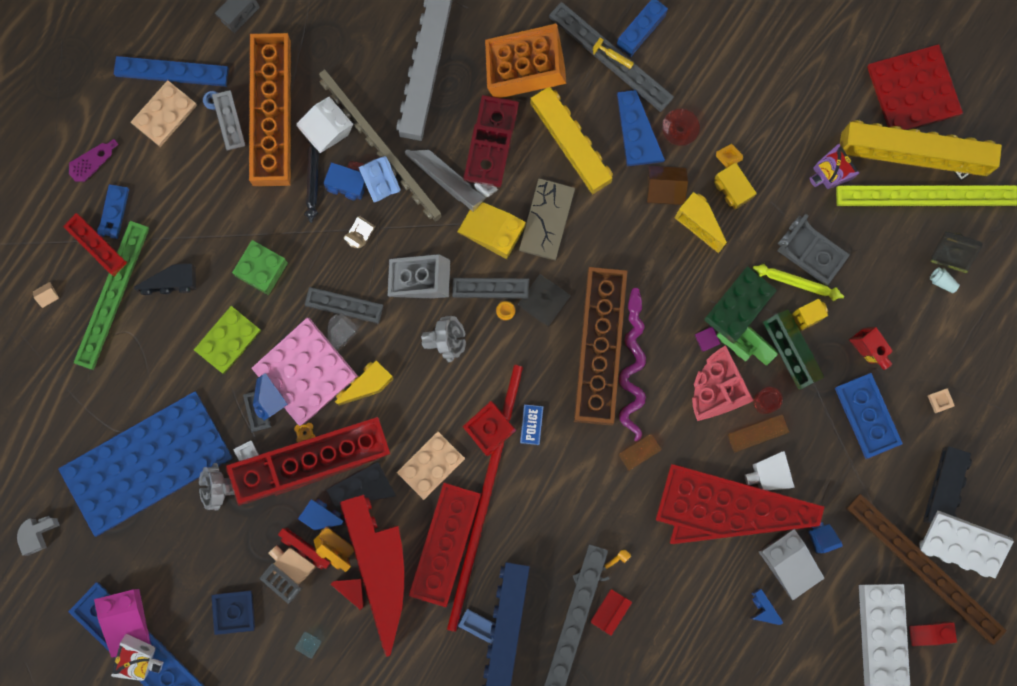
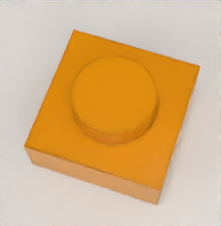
M733 144L716 152V157L726 168L743 160V155Z

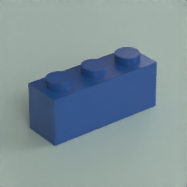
M651 0L618 38L616 46L629 57H632L665 18L668 8L658 0Z

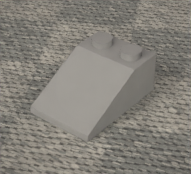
M441 255L389 259L388 296L407 298L449 297L450 260Z
M795 529L788 530L758 551L792 600L824 579L808 548Z

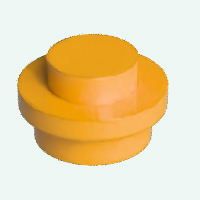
M508 301L499 303L496 308L497 316L502 320L512 319L515 315L514 305Z

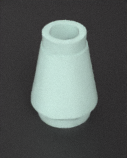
M938 267L930 276L932 284L951 293L956 292L960 286L945 268L941 269Z

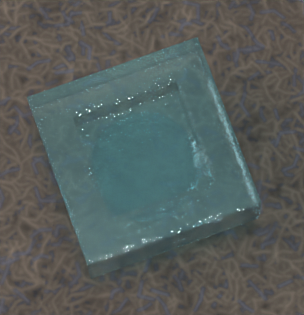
M305 631L295 650L312 659L322 640Z

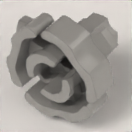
M455 316L441 317L440 321H437L435 331L423 332L421 336L422 346L424 349L438 348L439 353H443V358H446L448 362H452L454 358H458L465 350L466 341L464 339L456 340V338L465 337L463 325Z
M213 463L212 467L203 468V471L200 473L199 485H207L208 488L199 489L201 502L207 510H219L225 495H234L230 479L224 478L223 474L219 472L217 463Z

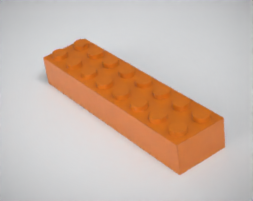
M288 33L250 34L249 181L252 186H291V40Z

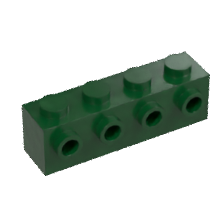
M789 309L763 322L798 390L825 378Z

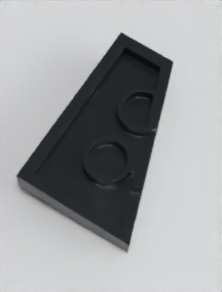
M379 462L326 489L335 507L341 506V501L364 495L365 498L369 497L370 501L396 497Z

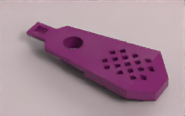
M114 139L108 144L101 143L69 162V175L75 182H86L112 155V149L118 143ZM104 151V156L99 157V153Z

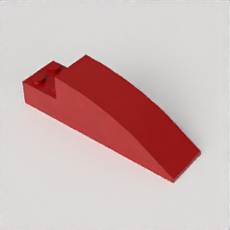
M376 417L227 465L226 470L237 504L240 506L275 494L277 496L390 455V451L379 418Z
M364 495L341 501L340 505L384 654L388 657L391 655L403 605L404 560L402 542L398 526H392L375 532L374 529L377 528L375 517H370L369 510L372 507L369 497L365 498Z

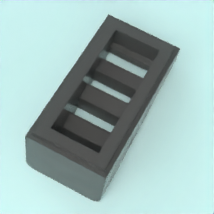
M273 563L259 578L288 604H291L303 589ZM274 570L277 573L273 576V578L270 581L267 580L268 576ZM280 575L282 579L278 582L276 586L273 585L275 580ZM286 580L288 584L281 591L279 588ZM292 585L294 588L287 596L285 593Z

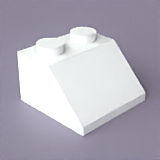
M327 97L314 105L296 126L321 153L346 138L351 131L353 123L334 101Z

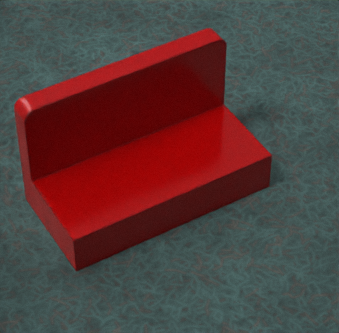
M610 590L591 619V623L611 636L632 602L614 590Z

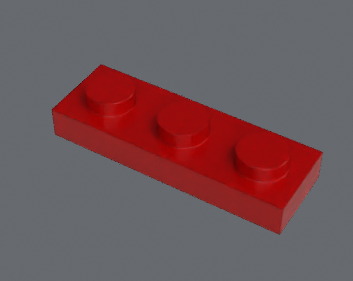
M287 527L282 528L278 535L282 538L281 541L287 546L293 545L298 549V554L305 558L308 556L314 560L312 563L320 569L330 567V560L326 557L324 559L316 553L315 547Z

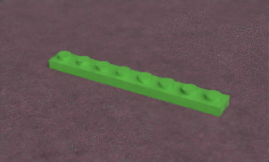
M132 221L129 222L117 252L128 263L115 277L109 273L74 364L94 370L148 234V227Z

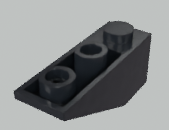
M193 264L171 265L134 286V289L141 293V295H152V292L171 294V291L190 293L191 290H196V267Z

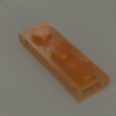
M779 415L730 433L728 438L735 453L787 434L789 430L783 415Z

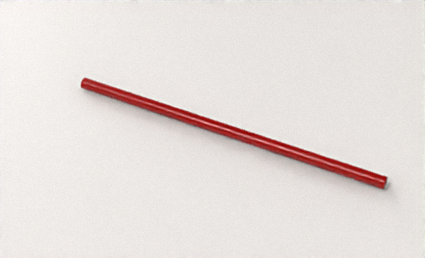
M518 365L513 367L502 413L509 422L523 367ZM504 442L491 453L447 626L449 631H457Z

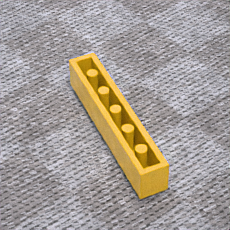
M551 87L546 88L533 96L530 104L593 195L611 183L613 173L608 166L605 167L603 165L599 152H594L588 136H583L579 123L576 120H572L568 107L561 104L559 101L561 98L557 91L552 90Z

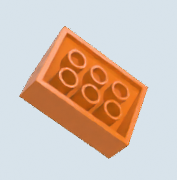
M557 24L485 40L487 88L493 97L502 98L566 84L565 64Z

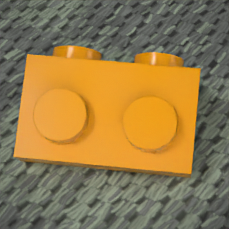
M325 527L313 540L316 553L323 559L325 557L328 558L336 569L339 570L341 568L347 572L351 567L348 558L354 552L353 546L329 527Z

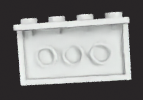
M937 510L924 540L920 541L919 546L921 551L928 556L934 555L940 557L946 563L953 562L965 570L972 569L977 571L981 576L996 578L1014 541L1008 536Z

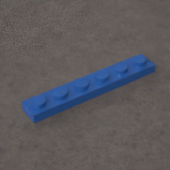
M116 56L114 75L116 77L159 81L168 80L170 82L227 87L229 68L228 66Z

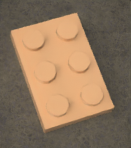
M167 80L134 117L131 123L161 147L196 108L197 104Z
M437 432L397 473L425 500L465 458Z

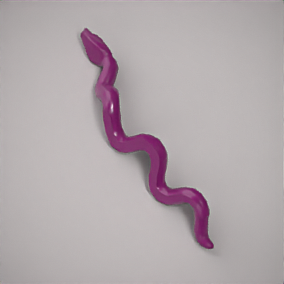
M633 288L628 302V309L630 311L629 321L634 328L626 334L625 345L635 356L636 362L621 371L619 383L623 389L633 393L636 399L621 409L619 418L625 427L635 433L634 441H638L642 437V431L629 419V414L640 409L645 404L646 396L643 390L630 383L628 378L640 371L646 364V356L636 342V339L643 333L645 325L639 319V313L642 310L639 288Z

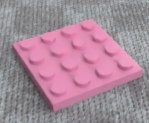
M306 318L252 367L258 377L264 373L267 374L288 404L284 408L299 426L307 423L358 377L310 318Z

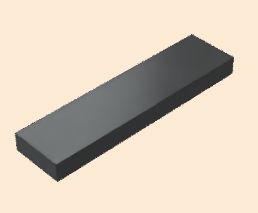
M453 278L452 297L529 299V279Z
M309 287L305 301L306 307L377 324L380 322L384 306L383 304Z

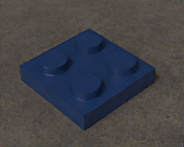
M252 591L212 595L214 635L255 631Z

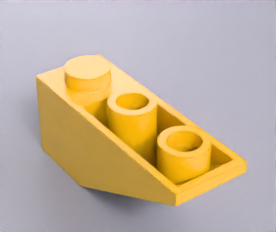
M377 361L374 363L370 362L363 369L365 372L350 383L351 386L347 390L343 389L336 396L337 400L335 402L340 406L380 393L394 379L393 376Z

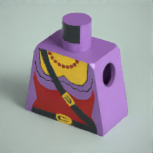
M838 144L813 167L816 174L810 177V182L814 187L823 183L827 189L853 180L859 172L841 145Z

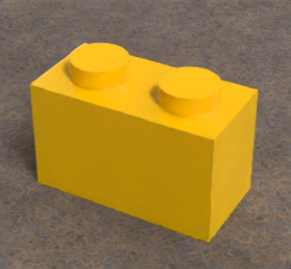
M737 163L724 169L714 178L717 189L723 191L727 204L730 207L733 206L734 209L747 203L757 194Z
M817 299L797 309L791 315L799 330L802 331L828 316V309L824 302Z

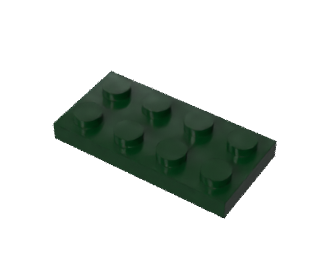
M747 266L706 316L704 321L731 343L735 344L777 289Z

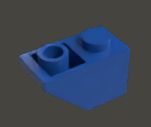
M311 499L298 518L313 530L340 526L345 523L342 519V514L336 510L329 511L326 509L327 504L319 499L316 501Z

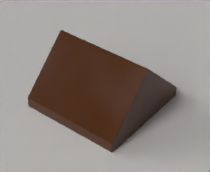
M649 166L647 203L683 205L686 200L688 186L687 168Z

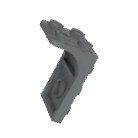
M805 213L803 217L799 215L789 227L791 232L788 230L779 241L780 247L777 251L827 286L850 254L817 232L808 223V214Z

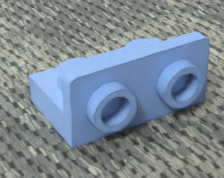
M386 156L374 159L359 167L373 202H377L400 191L398 181Z

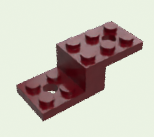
M482 95L477 123L474 125L464 181L501 188L519 102ZM495 113L502 115V119L498 122L492 119V115ZM485 160L492 164L487 170L481 167V163Z

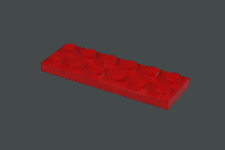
M443 483L409 593L410 597L447 607L481 494Z

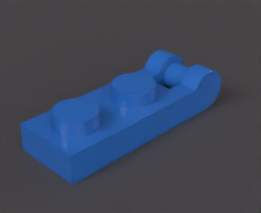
M109 184L101 223L98 227V234L105 237V235H108L114 239L119 238L129 193L127 187ZM108 223L114 224L112 229L108 228Z

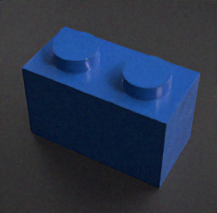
M331 162L324 186L330 193L338 194L339 192L345 194V197L348 199L356 200L357 198L361 200L366 183L361 172Z

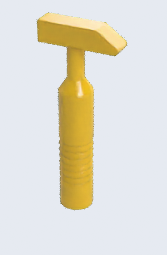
M602 38L598 39L593 47V55H595L598 49H601L607 56L631 69L634 62L612 49L603 47L601 44L604 40Z

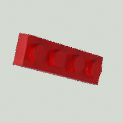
M75 213L63 226L112 276L115 277L128 263L78 213Z

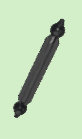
M307 139V142L311 145L308 149L306 200L308 209L304 215L308 217L310 223H313L314 218L318 214L315 207L317 205L319 151Z

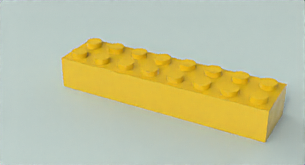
M858 120L852 121L841 132L840 140L841 147L849 156L980 176H988L999 167L1002 145L995 144L994 141L990 140L981 142L975 138L961 139L956 135L941 136L937 132L921 133L917 129L902 130L898 126L882 127V124L873 123L869 125Z

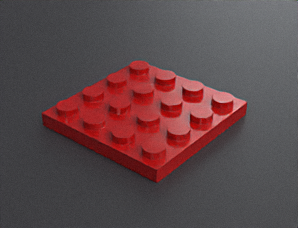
M939 44L871 63L867 66L887 127L898 126L902 130H909L963 114Z

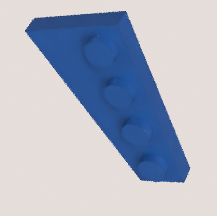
M637 91L618 92L617 99L627 166L664 162L665 159Z

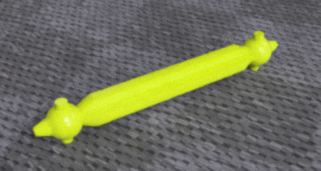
M765 264L753 266V269L757 271L760 277L767 275L771 279L822 296H829L833 301L838 298H844V295L836 287L830 289L828 286L774 268L768 269Z

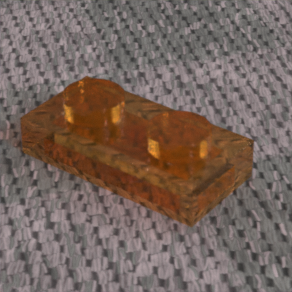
M652 434L618 455L629 471L660 452L661 448Z

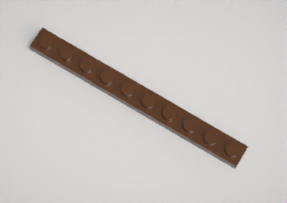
M858 494L846 507L854 517L991 645H994L1007 631L861 494Z

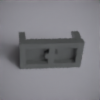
M227 0L215 14L225 26L236 33L260 6L256 0Z

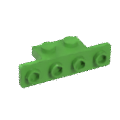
M749 326L735 344L731 343L722 334L719 333L717 335L722 343L729 346L744 361L753 354L762 363L768 365L778 355V351Z

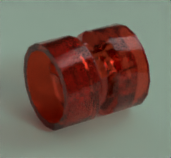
M774 387L762 389L754 396V408L761 414H771L778 410L783 402L781 392Z

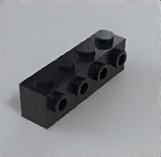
M950 446L943 447L923 522L931 524L937 510L957 517L955 511L961 503V489L966 485L967 478L965 474L972 463V459H970L971 453Z

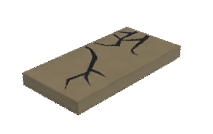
M538 179L519 251L556 261L575 188Z

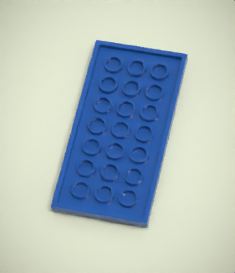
M195 391L60 467L58 470L93 535L97 537L200 478V473L204 467H212L213 463H217L219 467L232 460L233 457Z

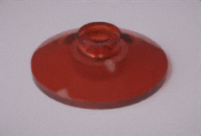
M676 109L668 113L664 118L662 131L670 143L685 146L697 138L700 124L697 117L689 110ZM677 127H682L683 131H677Z

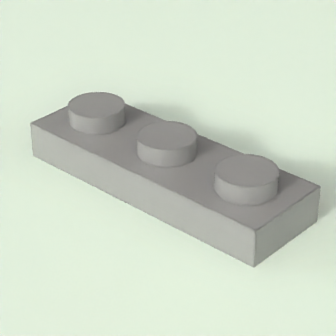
M231 90L212 94L226 150L245 147Z

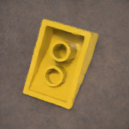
M693 192L678 210L675 219L719 253L727 242L709 204L706 202V198L701 194Z
M482 202L474 212L472 210L468 212L457 232L507 259L525 229L526 222L508 212Z

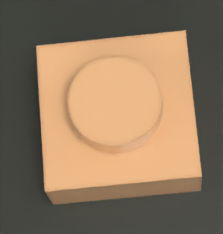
M948 388L928 395L935 413L955 406Z

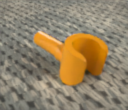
M621 550L614 559L604 566L608 569L619 560L625 563L631 557V554L626 550Z

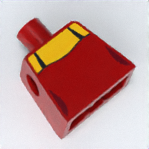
M877 327L862 328L849 339L868 363H878L883 370L893 364L888 358V355L892 353V349Z

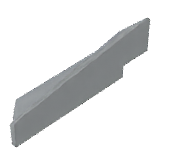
M430 150L405 151V155L473 212L486 199L484 195L472 189L468 182L464 181L461 176Z

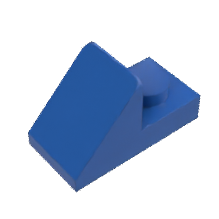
M762 589L752 592L754 604L758 609L762 608V610L750 619L777 625L783 624V621Z

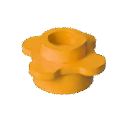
M308 422L306 425L295 426L297 442L315 437L312 423Z

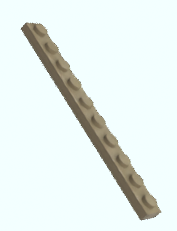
M324 69L320 72L321 81L319 83L325 90L329 89L332 93L331 98L337 105L339 103L344 108L342 110L348 119L352 118L355 123L353 125L358 132H363L367 136L365 140L371 147L375 146L378 150L377 155L379 158L387 157L394 176L398 175L403 188L406 191L409 189L413 193L411 197L416 204L419 205L421 203L425 208L423 210L425 215L429 219L433 218L435 222L442 218L440 211Z

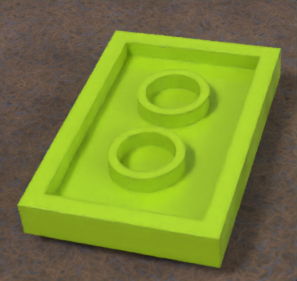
M230 306L196 346L194 351L222 374H225L261 330Z

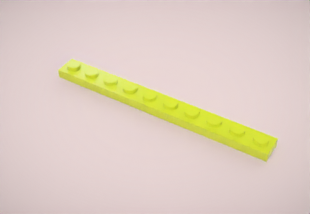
M837 186L836 198L837 206H1017V186Z

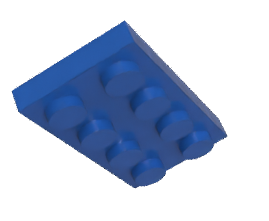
M872 373L835 388L865 459L903 444Z

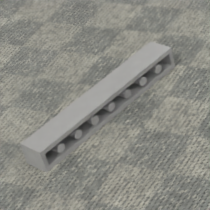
M424 0L426 10L425 14H421L420 24L422 28L421 31L417 32L416 36L418 47L413 50L412 59L414 60V65L409 68L408 77H411L410 83H406L404 95H407L406 101H402L400 112L403 115L402 119H398L396 130H399L400 137L422 141L452 0Z

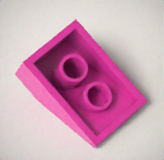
M139 589L94 599L98 620L111 658L117 656L120 642L126 634L151 645Z

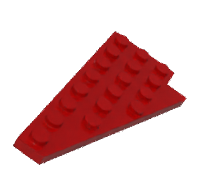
M671 464L656 521L673 525L674 529L670 544H680L818 527L821 523L824 506Z

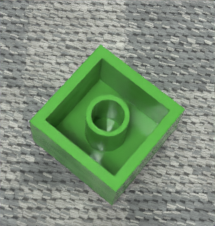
M252 240L232 273L240 280L269 295L288 262L285 258Z

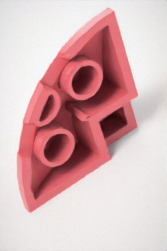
M726 345L707 359V364L696 376L692 403L697 421L721 415L754 401Z

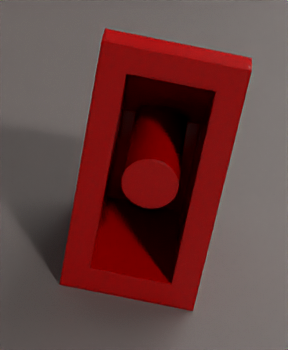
M954 622L909 626L911 646L957 643Z

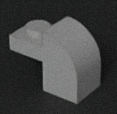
M47 516L39 519L38 523L36 519L30 518L20 526L17 542L22 555L29 556L47 548L41 533L60 526L57 518Z

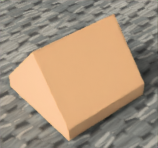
M50 282L33 291L34 299L42 308L59 299Z

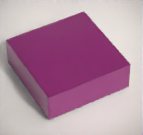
M713 327L695 334L702 352L720 345Z

